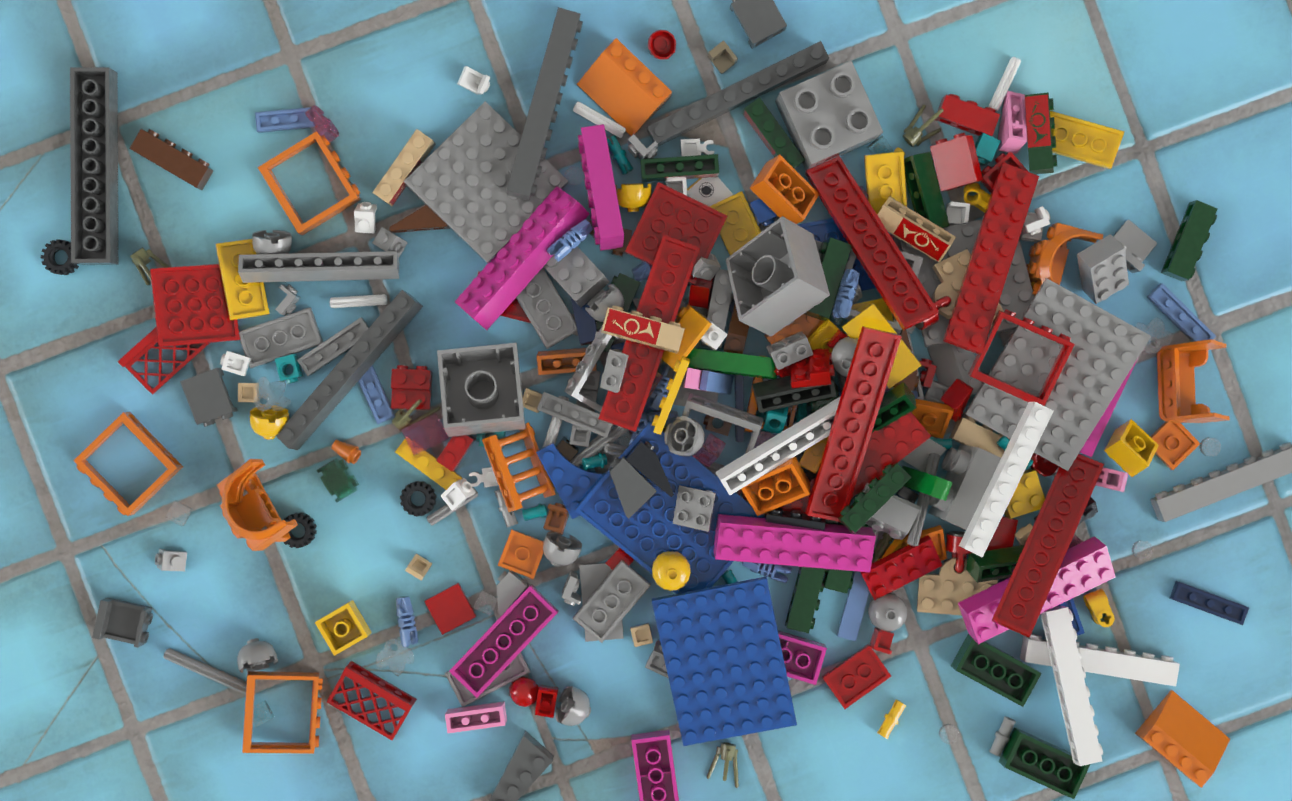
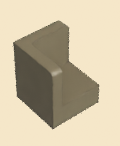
M724 40L709 51L707 56L721 74L735 65L738 60Z

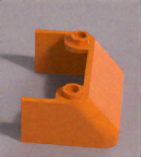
M1208 339L1167 345L1159 349L1157 353L1159 416L1163 421L1208 423L1230 420L1229 416L1211 413L1207 405L1196 404L1194 367L1203 366L1207 362L1208 350L1226 348L1225 343Z

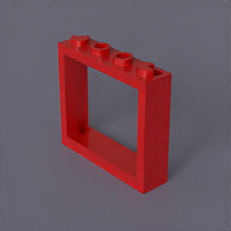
M1005 309L1004 312L999 310L991 325L983 353L977 354L968 375L1024 401L1037 402L1045 406L1075 344L1070 342L1071 337L1062 333L1056 336L1052 334L1053 329L1044 325L1038 328L1034 326V321L1026 317L1020 320L1015 317L1016 313ZM1003 319L1063 345L1038 396L978 370Z

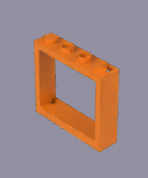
M318 131L258 167L296 231L302 236L361 200L358 195L360 194L359 188L355 183L351 184L348 179L351 177L349 172L338 163L341 160L335 150H330L328 146L331 144L325 134L321 135ZM317 142L349 193V196L304 223L271 169Z
M123 412L73 460L77 464V469L83 474L86 473L91 478L90 482L104 492L105 498L113 501L118 506V511L127 516L134 515L183 468L178 460L131 412ZM123 423L167 468L131 505L86 460Z
M248 671L242 753L314 754L315 747H319V736H315L316 728H320V717H317V709H321L322 697H318V690H322L323 678H319V673ZM256 679L313 680L309 743L252 742Z

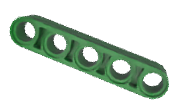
M693 348L686 357L690 359L688 368L765 379L777 378L774 372L776 366L770 357Z
M902 466L912 477L903 486L944 501L947 500L953 482Z

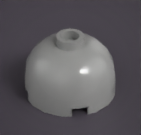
M261 230L252 234L253 249L256 254H289L291 250L292 235L289 232L273 230V233H266V230Z
M614 284L608 285L610 289L606 292L603 289L599 291L588 302L590 307H585L589 315L599 322H604L608 307L618 306L623 308L624 306L623 295Z
M845 337L839 340L832 349L831 360L832 364H834V370L842 376L847 377L858 338Z
M686 416L675 418L677 420L669 423L665 431L664 441L668 445L669 451L679 456H691L697 453L703 446L705 438L702 426L696 420Z
M552 531L547 533L543 542L544 555L556 567L572 564L580 555L582 543L574 536L570 535L569 539Z
M889 593L875 601L872 599L868 607V614L871 623L878 629L887 632L895 631L905 623L907 608L902 599L895 594Z
M258 638L247 641V645L241 648L237 656L238 668L241 673H243V669H247V673L248 671H260L269 668L268 663L273 662L275 665L278 662L273 646L266 641H259Z
M573 686L566 687L558 702L562 703L560 709L556 708L555 718L559 723L575 726L583 722L590 715V702L584 691Z

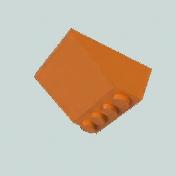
M617 38L601 53L577 83V86L616 123L625 127L626 132L630 136L635 135L672 96V91Z
M1173 690L1165 696L1135 732L1137 736L1201 788L1214 774L1230 741L1228 736Z

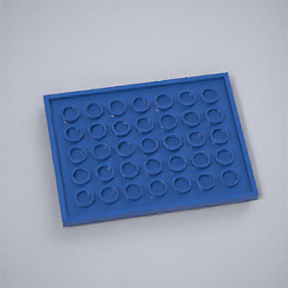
M649 421L619 458L622 456L626 458L640 440L650 442L655 447L653 451L657 454L674 495L670 497L642 474L656 488L657 492L628 519L608 469L577 506L575 511L651 574L654 560L663 552L676 551L685 556L690 564V577L685 586L678 590H673L674 593L678 594L712 587L734 562L715 559L713 549L718 514L756 518L766 517L763 514L757 516L752 506L736 492L729 495L720 479L692 455L679 456L671 453L664 441L665 433L663 431L661 435L654 433L655 426H652V422ZM679 485L703 491L711 490L713 493H716L709 532L673 524Z
M767 576L652 599L683 746L797 725Z

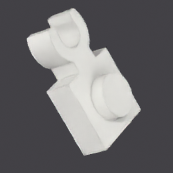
M700 138L680 140L681 157L701 155V153L705 155L714 154V151L706 149L707 145H713L714 142L712 140H707L704 144H700Z
M492 467L482 468V474L478 472L469 474V476H476L478 479L476 483H471L472 487L480 485L481 482H484V487L498 486Z

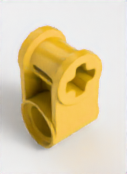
M1100 588L1083 595L1084 602L1089 609L1093 621L1102 627H1110L1114 623L1115 618L1104 590ZM1102 614L1106 615L1104 617V621L1100 620L1101 618H1103Z

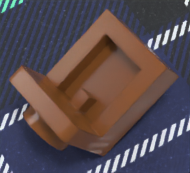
M560 503L548 505L549 512L543 527L545 530L563 534L569 517V512L565 509V505Z

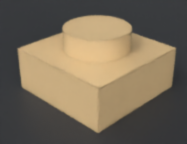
M238 383V402L258 403L259 383Z
M526 388L523 395L524 408L539 413L537 408L543 394Z
M1030 523L1020 528L1014 534L1019 545L1026 544L1033 528Z
M416 554L405 571L422 581L432 563Z
M649 623L630 627L634 647L653 643Z

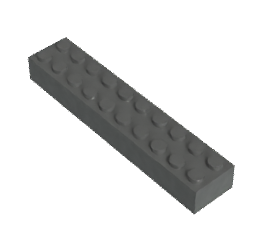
M70 67L71 263L79 265H119L118 73L109 67Z

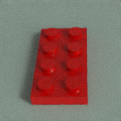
M927 535L919 540L918 546L907 545L872 563L870 572L860 573L875 601L943 565L931 538Z

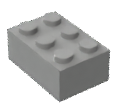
M1111 234L1077 254L1082 290L1095 304L1106 300L1112 294L1123 290L1129 285L1125 248Z
M577 246L575 249H571L572 251L559 262L555 259L554 254L543 267L569 296L582 307L601 291L609 281Z

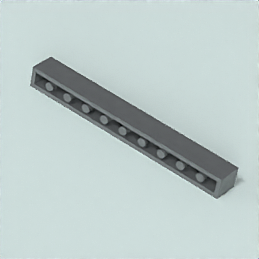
M558 7L508 183L507 195L527 201L530 200L531 196H535L537 185L534 182L536 177L540 178L542 166H539L541 159L545 160L547 153L545 143L550 141L553 131L550 129L551 122L555 123L558 112L555 111L556 104L560 105L562 100L561 86L565 87L567 82L566 68L570 69L573 57H570L572 50H576L578 42L575 36L577 32H581L583 21H580V13Z
M819 41L648 126V134L652 142L656 141L659 147L826 64L829 56L822 42Z
M401 290L275 436L287 448L299 450L421 310L423 305L412 295Z

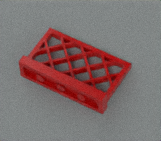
M155 327L117 362L122 367H126L153 395L210 343H203L199 348H190V345H187V347L154 346L158 343L157 329ZM151 348L159 349V360L148 359V351ZM162 349H173V360H162ZM176 350H187V359L184 361L176 360ZM137 361L145 362V372H137L132 365ZM148 362H159V373H148ZM162 362L173 363V371L171 373H162ZM148 375L159 376V384L153 388L148 383Z
M350 661L329 696L327 703L388 739L393 740L417 699ZM345 677L353 680V687L345 688ZM367 688L371 696L362 698L360 689ZM356 690L358 699L349 701L347 692ZM343 693L345 702L339 703L333 698L336 694ZM376 698H384L387 706L378 707ZM372 700L375 709L366 710L363 701ZM360 703L362 711L354 712L351 704ZM399 707L405 711L403 716L395 717L393 708ZM389 709L391 718L382 720L380 711ZM376 712L378 721L371 722L367 714ZM393 722V733L385 730L384 723Z

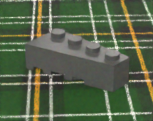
M526 730L489 801H518L553 762L554 755Z

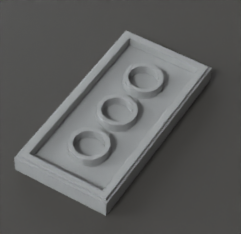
M542 268L516 298L546 349H549L577 332L575 320L544 268Z
M311 307L239 331V338L245 356L251 358L249 368L275 361L276 358L295 354L323 343Z
M621 560L572 619L603 643L648 590L651 583Z
M606 563L579 565L582 605L585 604L612 572V569ZM622 620L605 640L624 639ZM585 630V642L599 641Z
M520 652L478 698L449 671L445 672V675L461 706L464 707L531 671Z

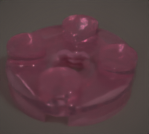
M312 106L305 112V115L310 121L315 122V130L321 136L324 135L329 142H332L339 136V131L333 122L323 115L324 112L318 106Z

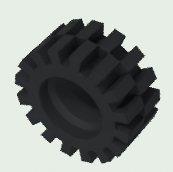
M56 239V241H50L51 244L47 243L45 245L47 248L41 251L44 252V255H41V259H44L42 265H46V270L54 274L69 275V273L75 272L74 268H79L77 264L71 263V242ZM59 250H64L68 256L67 261L62 265L57 264L55 261V254Z
M415 481L408 484L402 490V495L400 496V504L403 506V510L407 511L409 515L423 516L429 513L436 504L435 490L424 481ZM416 491H420L425 495V503L421 506H416L411 501V496Z
M294 513L284 518L286 522L295 519L297 523L302 524L305 528V534L301 538L293 536L291 531H289L288 533L291 538L284 542V544L290 545L289 547L301 548L310 544L315 539V534H317V530H315L317 526L313 523L314 519L309 518L310 516L304 513Z

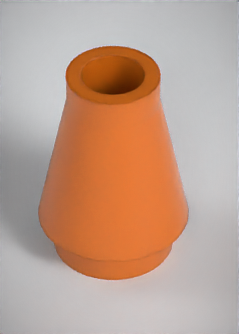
M338 439L332 444L331 449L347 463L355 464L361 456V450H359L358 446L341 442Z

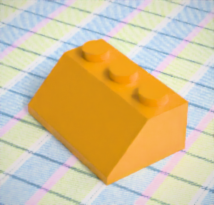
M689 304L679 310L677 313L678 318L675 320L676 323L681 324V328H685L679 352L676 354L664 350L661 358L673 369L676 361H681L682 356L687 357L712 325L705 316Z

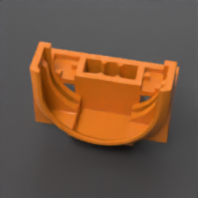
M1055 223L1052 227L1050 226L1046 235L1048 240L1034 243L1029 250L1030 261L1029 264H1026L1030 282H1034L1032 287L1034 297L1046 278L1060 285L1069 252L1068 246H1066L1067 241L1071 242L1072 239H1080L1096 243L1098 239H1103V234L1061 223Z
M249 459L240 468L217 484L222 497L220 507L224 518L237 538H246V544L252 551H263L274 542H286L291 538L288 532L298 525L295 519H292L290 522L281 520L256 474L258 470L265 466L262 459ZM245 489L248 493L243 496V492Z

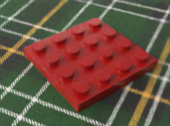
M658 182L625 253L653 265L664 234L699 247L700 250L695 261L696 264L701 257L708 259L727 219V215ZM691 274L688 283L695 285L698 278L693 277Z
M219 264L150 269L159 347L240 340L238 320L230 321Z

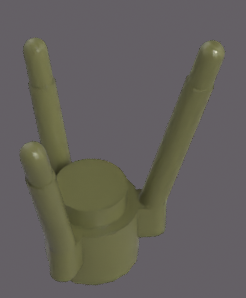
M922 105L909 126L904 130V140L911 147L914 145L919 146L923 141L939 133L941 128L921 138L923 135L922 131L944 111L943 108L937 111L920 128L916 126L913 128L926 108V105Z
M143 247L130 256L146 285H150L147 276L151 280L150 271L146 266L151 262L149 257L164 268L170 267L154 255L150 249L145 251Z
M419 399L407 412L404 409H399L394 414L395 418L392 419V423L400 431H403L405 428L409 430L413 425L439 411L441 407L438 406L410 422L412 420L410 414L422 402Z
M722 742L721 747L717 746L707 779L711 777L721 755V759L725 760L723 781H726L729 761H732L733 757L735 787H739L738 749H736L735 744Z

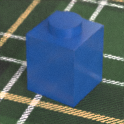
M761 199L750 202L749 207L758 226L763 224V227L774 223L773 219L777 215Z

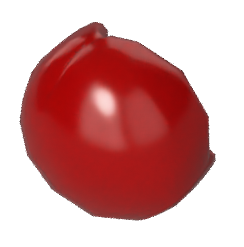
M657 30L649 37L647 48L654 58L660 60L669 59L676 51V40L669 31Z
M1033 453L1031 460H1033V464L1030 466L1031 469L1036 470L1039 475L1044 477L1052 476L1059 467L1036 453Z
M520 677L511 683L509 695L515 704L528 707L537 701L539 687L533 679Z

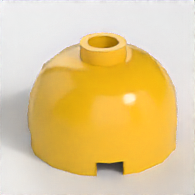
M643 183L621 184V188H617V185H615L618 204L620 207L627 208L628 212H638L639 208L646 206L651 198V183H647V187H644Z
M270 405L271 409H264V406L251 409V428L264 439H274L275 435L282 430L289 420V413L286 408Z
M663 552L657 556L652 565L653 579L657 585L665 590H678L684 587L689 580L691 573L690 564L686 557L679 552Z

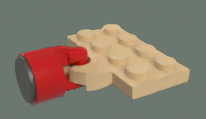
M968 249L932 267L941 282L932 295L933 303L939 312L937 315L916 324L915 327L923 330L939 321L938 315H942L946 319L951 318L971 257ZM998 303V306H997V309H996V312H995V315H994V319H995V317H996V315H997V313H998L999 310L1002 311V312H1004V310L1002 309V307H1001V305H1000L999 303Z
M950 531L947 533L946 551L952 552V558L944 561L943 566L940 567L939 574H926L919 578L917 612L962 616L958 602L998 583V580L977 583L966 570L967 554L972 552L959 546L965 532Z

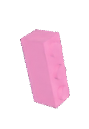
M505 701L448 709L445 713L447 734L505 726L507 722Z

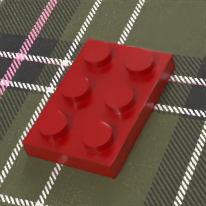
M869 644L822 676L844 709L891 677Z

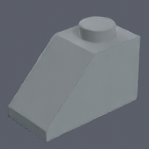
M511 570L508 573L504 571L497 579L500 581L497 585L498 612L501 616L528 585L527 582Z

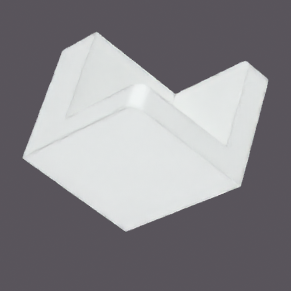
M686 177L666 178V186L687 196Z
M949 202L946 204L949 224L968 223L969 203Z

